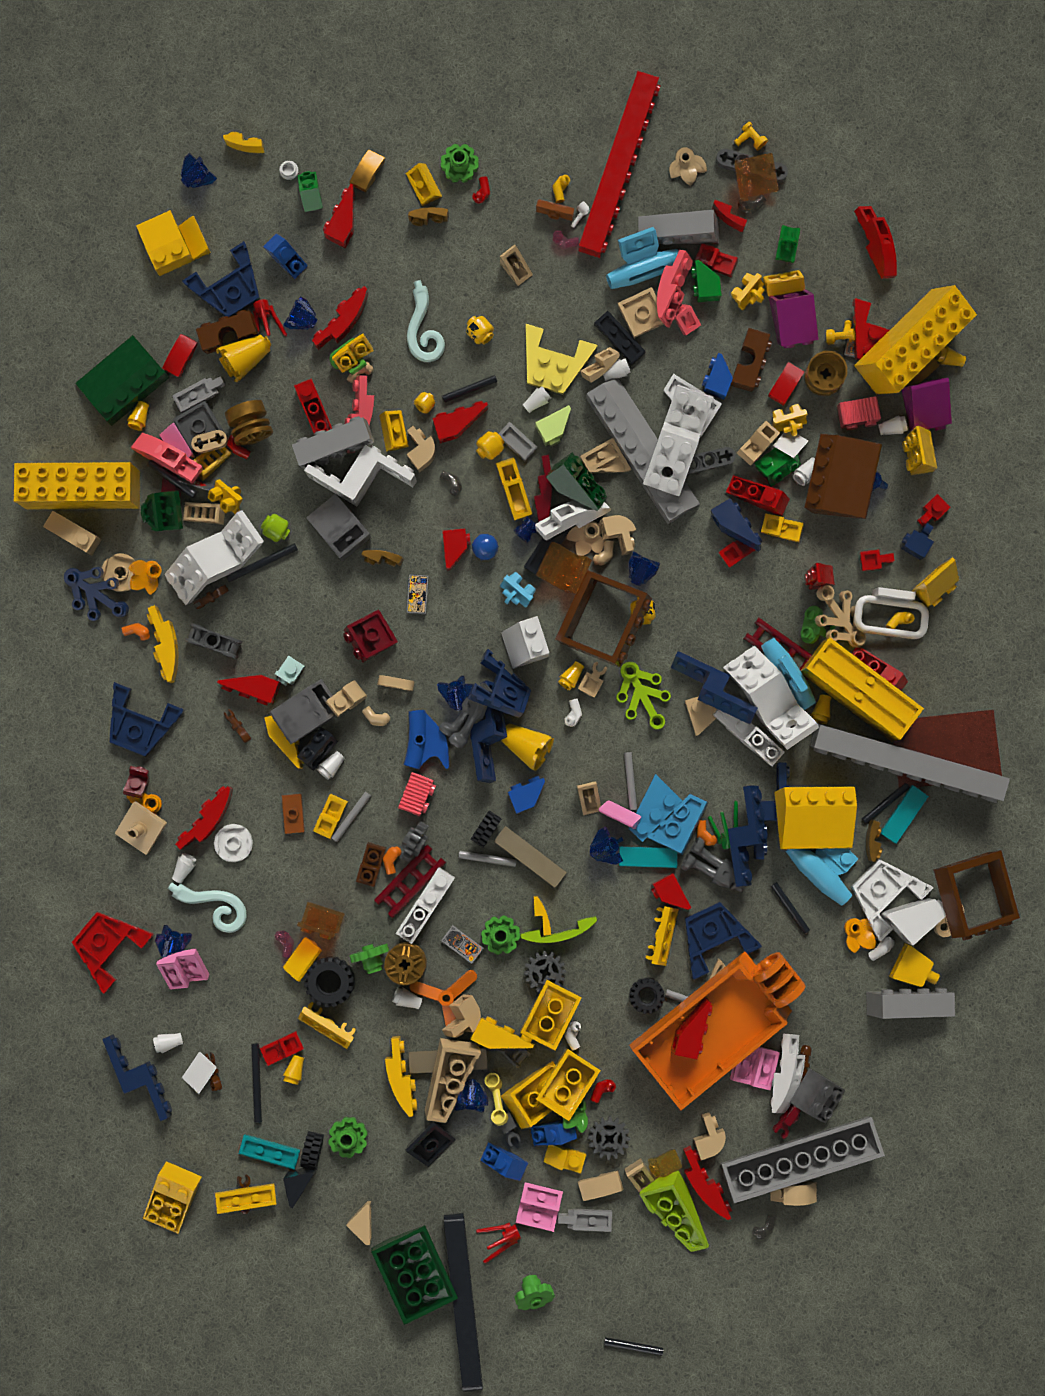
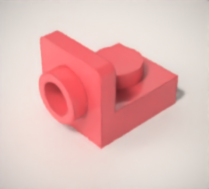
M680 304L675 320L683 335H688L701 326V323L690 305Z

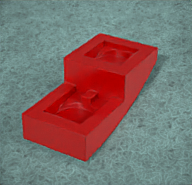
M714 200L712 210H714L715 214L724 223L743 233L747 220L731 214V205Z
M705 244L701 245L695 259L700 260L711 270L728 277H732L738 263L737 257L722 253L718 248Z
M180 334L168 354L162 369L177 377H181L188 360H191L198 342Z
M788 362L768 397L784 406L804 371Z
M736 540L718 553L730 568L754 552L755 549Z
M295 1031L259 1049L267 1066L304 1048Z

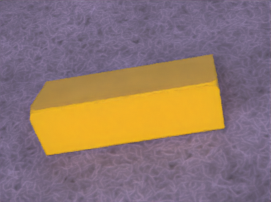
M418 163L406 173L422 206L442 197L426 164Z
M191 216L178 226L193 260L211 253L194 216Z
M799 270L763 277L765 289L769 297L805 290L804 276Z
M384 411L379 417L386 451L409 447L402 411Z
M304 937L283 968L299 982L322 950L314 941Z

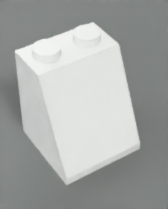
M538 616L520 621L501 632L513 669L549 657V650Z
M924 898L880 913L900 938L910 945H915L946 917L943 903L939 899Z

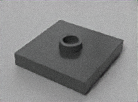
M205 400L172 419L192 452H195L191 446L192 439L195 436L215 430L224 432ZM198 440V444L195 446L202 448L208 442Z

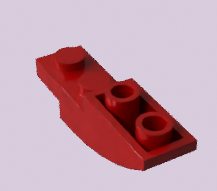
M859 206L854 212L867 239L870 241L866 246L869 257L882 279L895 278L897 276V260L889 226L884 217L876 216L872 206Z
M365 286L361 289L357 288L351 294L352 297L347 301L343 300L340 302L336 309L339 317L333 318L328 323V327L323 331L319 330L314 334L312 342L318 350L331 339H334L338 344L352 330L360 318L368 298V290Z
M231 786L221 787L215 793L217 796L212 801L208 799L201 805L202 810L199 813L204 818L197 819L192 824L193 828L189 832L184 831L178 836L177 839L179 841L175 845L180 850H184L195 839L199 842H204L216 829L229 806L233 792Z
M691 1146L684 1148L683 1150L691 1167L684 1171L691 1185L712 1210L727 1220L731 1219L729 1213L732 1212L728 1200L723 1201L721 1194L724 1191L720 1182L715 1183L714 1179L706 1181L709 1177L705 1168H700L698 1161L701 1159L697 1150H692Z

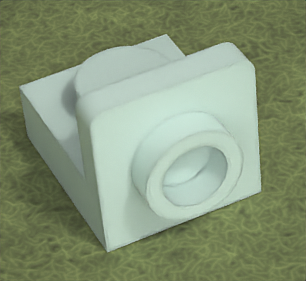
M288 656L280 669L275 672L279 676L277 680L285 686L288 683L293 685L305 666Z

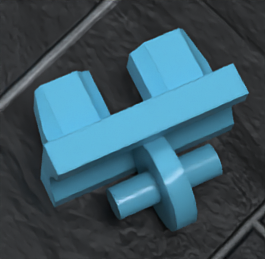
M517 572L510 576L506 575L500 587L504 589L502 594L507 597L504 601L507 605L512 601L515 605L520 603L526 608L533 599L536 589L531 584H528L523 589L519 585L522 577Z

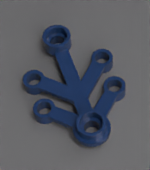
M94 567L84 572L79 571L77 568H70L64 573V581L72 588L74 596L72 607L75 610H81L85 607V601L82 599L80 588L85 590L89 611L87 617L89 620L95 621L101 617L96 599L112 609V613L116 617H124L128 614L129 607L125 602L116 603L99 591L107 588L111 590L116 589L119 586L117 578L113 577L103 582L89 584L83 579L90 577L94 579L101 578L104 574L101 567ZM96 569L99 571L98 576L95 574ZM71 575H74V581L71 580ZM111 580H113L115 583L114 587H112L110 584ZM77 601L81 603L80 607L77 606ZM117 607L121 609L120 613L117 612ZM92 612L96 613V618L92 616Z

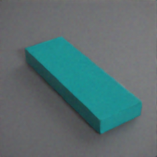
M911 785L881 829L880 834L897 844L929 796Z
M619 846V866L677 868V852L669 848Z
M244 1134L238 1154L295 1170L300 1149Z

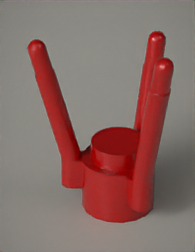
M266 299L254 302L255 310L253 314L258 331L260 332V318L263 320L267 336H270L267 318L271 313L283 335L287 336L283 325L274 311L273 305H269Z
M509 1222L500 1226L476 1230V1233H485L505 1229L502 1232L504 1238L487 1246V1249L490 1250L504 1242L507 1244L483 1261L484 1264L510 1246L518 1243L517 1241L521 1237L516 1224L511 1226Z

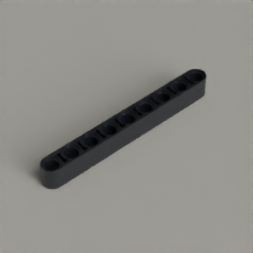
M464 1213L444 1215L450 1281L458 1299L453 1301L462 1389L463 1392L483 1390V1382L481 1379L482 1373L472 1283L470 1280L471 1274Z

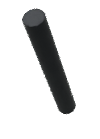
M490 376L442 396L444 402L446 403L496 383V376Z
M150 460L147 463L150 469L191 498L197 495L195 490L185 483L179 482L178 478L154 461Z
M905 782L861 818L864 823L868 824L870 820L874 819L910 788L909 785Z
M777 882L772 884L771 888L804 934L810 931Z
M607 1337L604 1340V1346L663 1355V1347Z

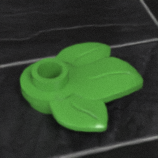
M584 1099L569 1121L563 1118L564 1129L576 1126L580 1133L586 1130L588 1117L585 1113L586 1102Z

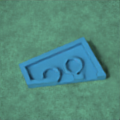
M656 774L636 814L641 816L637 828H628L642 842L682 802Z
M689 794L674 809V812L647 838L683 855L708 802Z

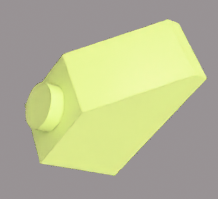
M569 405L535 422V427L545 446L549 444L554 446L561 442L560 439L563 438L571 412Z

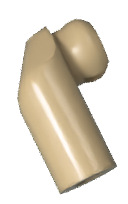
M370 706L362 710V713L372 725L385 726L390 721V716L387 713L375 714Z

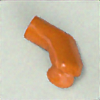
M140 623L122 627L124 636L136 634L140 636L142 641L150 638L148 628Z
M397 846L389 848L383 857L387 875L396 873L394 861L401 855V849Z

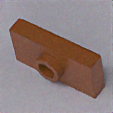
M540 199L537 201L536 212L546 214L551 219L557 220L562 218L573 221L574 208Z
M302 794L282 795L285 834L305 832Z

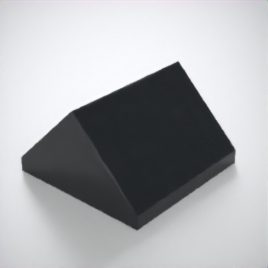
M431 1121L407 1145L405 1150L429 1167L456 1139L440 1122Z
M304 1167L287 1172L283 1181L289 1207L293 1209L316 1170Z

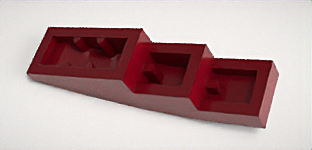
M549 455L541 456L544 475L538 476L541 495L534 496L538 522L550 516L552 484L546 478L551 471Z

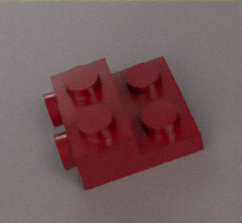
M379 609L347 625L344 629L345 633H343L345 641L348 644L351 643L354 647L353 654L357 660L361 659L362 662L379 655L380 652L398 643Z

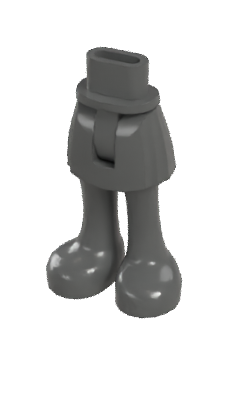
M482 682L480 686L492 693L489 686ZM466 698L462 703V711L456 721L453 723H441L439 726L440 731L450 736L449 742L458 748H464L468 742L473 725L477 719H483L487 706Z
M698 837L690 848V852L702 857L714 865L716 869L702 863L690 853L684 858L681 868L685 871L695 868L711 877L712 883L742 892L745 886L736 887L733 863L728 859L721 860L705 849L704 840Z

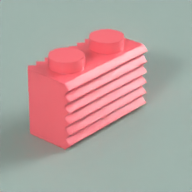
M877 396L841 402L837 406L840 427L847 430L857 429L858 425L864 424L865 427H872L877 425L876 422H879L881 419Z
M412 772L398 808L417 816H421L422 813L425 814L429 803L426 802L429 795H433L436 785L433 784L434 780Z

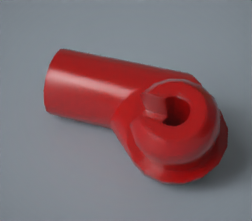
M486 176L479 178L480 189L472 195L473 201L477 204L483 203L490 195L489 181Z
M230 435L227 446L234 454L247 460L251 451L237 446L234 442L235 437Z
M610 1079L598 1082L595 1085L590 1100L599 1103L603 1093L615 1091L616 1084Z

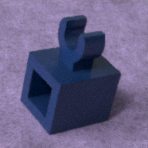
M927 523L920 533L916 530H913L910 534L907 532L901 541L903 543L901 549L921 561L934 543V541L927 538L933 526Z

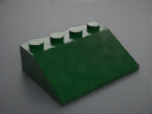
M132 335L75 384L112 426L138 404V401L144 400L169 379V376Z
M425 1225L389 1238L371 1248V1253L404 1325L458 1299Z

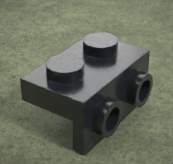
M321 727L302 749L297 758L314 771L338 741L330 732Z

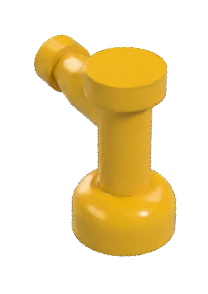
M747 122L741 129L743 133L738 139L734 140V143L739 147L742 142L751 137L754 141L753 146L758 151L767 144L768 139L765 136H759L753 129V124Z
M850 320L844 322L843 332H835L833 329L826 330L827 344L832 345L836 340L842 339L855 340L854 328L851 329L852 322Z

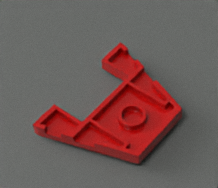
M855 298L852 302L854 307L853 323L855 324L854 352L855 359L860 360L890 330L867 323L871 303Z
M96 912L75 937L72 944L83 962L87 965L93 979L98 983L99 989L105 994L117 980L102 968L106 960L126 937L142 949L154 934L103 913Z

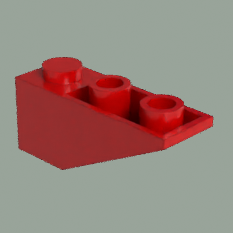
M351 183L348 189L345 188L343 190L341 202L339 205H335L331 220L327 221L323 228L325 238L343 248H346L354 234L355 190Z
M309 379L294 385L313 433L325 430V432L331 430L332 426L313 380Z
M479 401L473 403L472 407H458L452 413L442 412L435 415L436 417L432 419L439 443L459 438L488 410V403Z
M734 475L726 490V493L780 516L783 515L790 500L781 490Z
M815 563L807 570V574L804 575L805 585H809V590L818 589L825 585L833 587L835 585L833 567L831 565Z
M857 647L851 653L900 691L908 683L902 672L865 649Z
M263 675L217 681L218 684L222 685L221 689L232 692L233 689L239 691V696L247 699L253 696L258 698L256 702L266 706L268 703L274 704L281 682Z
M704 997L675 1031L671 1048L674 1055L697 1060L698 1055L702 1053L703 1035H706L708 1030L706 1022L708 1016H711L712 1005L708 998Z

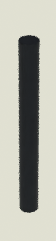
M294 543L227 575L226 578L230 583L297 551L298 548Z
M252 1043L254 1123L262 1122L259 1043Z

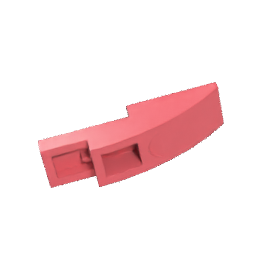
M679 250L672 266H665L657 292L658 317L669 328L683 301L685 294L681 291V287L684 285L686 276L693 263L692 258L684 250Z
M359 375L356 377V380H353L355 399L352 402V409L355 411V414H349L348 418H345V424L349 423L350 419L360 416V418L366 419L370 425L374 407V395H367V376Z
M141 433L131 446V449L154 461L162 468L163 466L192 484L203 470V466L188 458L186 453L151 435Z

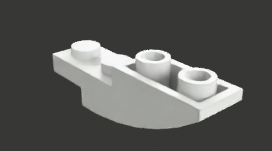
M574 500L550 510L551 516L536 523L535 528L545 540H548L574 525L581 528L610 512L611 508L603 502L600 509L596 511Z
M718 709L713 714L726 729L770 766H773L785 753L752 723L748 724Z
M439 867L396 934L412 944L455 877Z
M783 1034L781 1041L782 1058L780 1060L781 1073H774V1078L772 1079V1113H785L790 1107V1101L800 1085L805 1055H798L799 1035Z

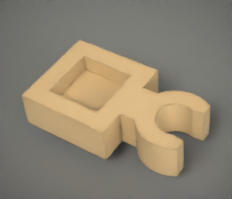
M598 662L593 664L592 674L586 672L578 687V690L595 698L603 683V680L599 679V677L607 671V667H604L601 672L597 671L596 666Z

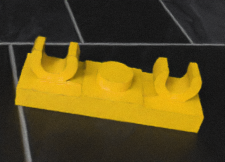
M664 906V908L658 907L656 909L662 912V917L654 918L656 922H661L655 934L656 945L648 946L649 949H653L654 954L652 956L646 955V959L652 960V964L666 966L679 910Z
M313 1002L308 1005V1008H303L298 1017L299 1020L348 1049L354 1038L355 1028L351 1032H346L344 1028L347 1023H343L341 1028H338L333 1020L320 1016L322 1012L321 1007L317 1012L312 1011Z
M274 1183L216 1192L217 1214L276 1205Z

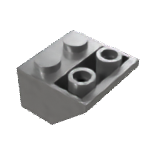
M809 1068L790 1103L806 1114L826 1123L831 1118L838 1102L841 1101L845 1089Z

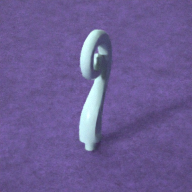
M421 280L414 282L415 289L412 290L416 307L407 330V344L415 358L431 363L442 356L445 342L439 332L428 330L421 335L420 343L423 347H426L429 339H435L437 343L435 350L426 353L418 346L417 331L429 306L428 289L426 286H422Z
M171 883L167 888L173 892L172 897L187 904L224 901L233 906L237 916L234 922L230 924H225L221 921L223 914L229 915L232 913L231 908L228 906H220L213 913V923L222 932H236L246 922V908L243 902L232 893L217 890L195 892L181 883L179 886Z

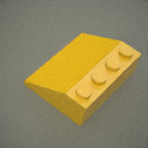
M784 787L775 791L780 849L853 848L857 812L855 787Z

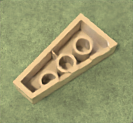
M440 1038L425 1106L426 1120L447 1122L457 1102V1097L460 1091L462 1092L468 1075L471 1074L473 1066L481 1054L479 1044Z

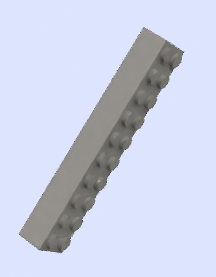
M818 724L819 728L813 732L810 746L814 747V751L827 755L829 751L832 752V756L846 760L847 757H850L852 762L865 766V762L870 763L869 766L883 771L885 767L888 768V772L899 776L906 773V777L920 782L924 778L928 784L938 787L944 784V788L959 792L962 789V793L978 798L980 794L982 799L997 803V800L1004 801L1010 778Z

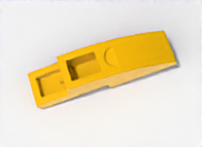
M154 605L148 608L149 614H147L150 624H154L156 629L154 636L157 642H161V644L154 646L155 652L153 654L157 663H161L162 670L160 672L164 681L167 680L169 683H174L179 657L175 629L171 621H163L159 608Z
M395 1036L391 1038L392 1056L385 1058L386 1071L397 1101L406 1114L412 1117L414 1111H417V1099H413L412 1091H416L415 1079H411V1074L403 1075V1072H406V1060H402L405 1044L404 1041H401L400 1036Z

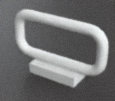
M878 587L873 589L872 595H865L856 602L854 624L859 631L864 633L919 639L927 632L929 611L923 603L913 601L915 600L916 592ZM865 603L918 609L921 612L920 629L917 632L866 626L862 623L863 605Z

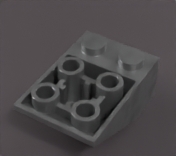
M336 494L306 517L341 561H344L372 538Z
M322 679L269 712L290 744H293L336 717L325 703L333 695Z

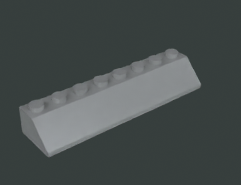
M616 378L602 383L588 392L586 395L587 401L611 438H614L629 466L666 523L670 524L700 505L686 482H684L680 496L643 484L658 439L620 380ZM664 467V468L662 469V473H663L664 476H667L666 473H665V467Z
M868 1116L720 1164L733 1202L737 1203L885 1155L873 1119Z

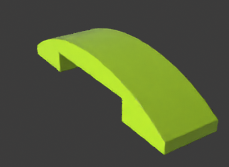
M593 916L577 920L579 928L542 937L538 929L521 933V938L538 943L564 941L589 929L597 921V918Z

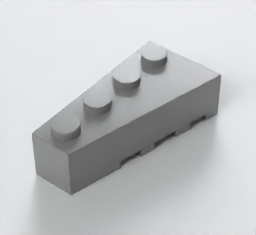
M714 210L638 216V232L654 227L658 244H719V221Z
M360 416L354 417L349 420V423L344 425L342 423L332 426L331 430L326 432L321 430L314 433L313 437L298 439L297 443L292 444L299 467L305 469L308 464L312 467L314 465L324 466L329 463L330 458L335 459L345 456L347 450L354 452L365 445L374 443L367 420L363 417L360 418Z
M918 988L917 991H911V989H899V991L882 989L879 992H866L867 1015L882 1019L955 1016V993L948 992L947 988H935V991H929L928 988Z

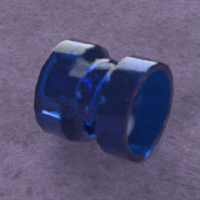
M525 516L522 520V525L517 526L513 531L524 542L528 543L531 540L532 533H537L536 523Z

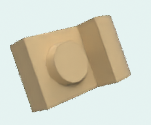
M765 421L739 449L737 454L751 466L769 448L780 432Z
M412 426L407 432L417 447L410 451L407 457L420 473L434 460L436 448L431 436L424 440L426 436L420 428L416 430Z
M621 515L604 517L599 521L603 541L618 538L622 556L628 555L634 550L635 542L630 535L636 531V528L631 520Z
M354 680L326 700L325 703L338 718L348 709H353L365 700L367 695Z
M463 994L449 1005L456 1019L442 1029L447 1037L457 1038L464 1031L473 1033L481 1019L480 1008L473 995Z
M709 1112L702 1114L708 1133L693 1138L701 1160L718 1154L724 1147L726 1139L723 1128L715 1129L718 1128L715 1116L711 1117Z
M804 1181L772 1191L771 1201L793 1206L817 1202V1182Z

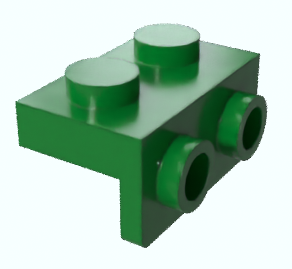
M775 447L756 461L754 465L767 478L768 484L772 487L776 483L781 482L788 474L794 472L801 465L798 454L795 457H791Z

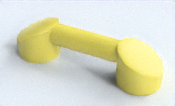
M489 1073L485 1077V1084L492 1091L495 1110L491 1114V1120L495 1125L501 1126L509 1118L503 1110L500 1089L502 1081L498 1074Z

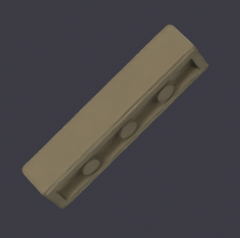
M506 826L494 840L496 844L554 888L557 887L567 873Z
M480 1048L481 1054L476 1060L473 1070H488L487 1049ZM438 1050L409 1052L410 1074L433 1073Z

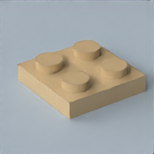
M652 287L618 303V308L633 338L664 325L658 317L657 297Z

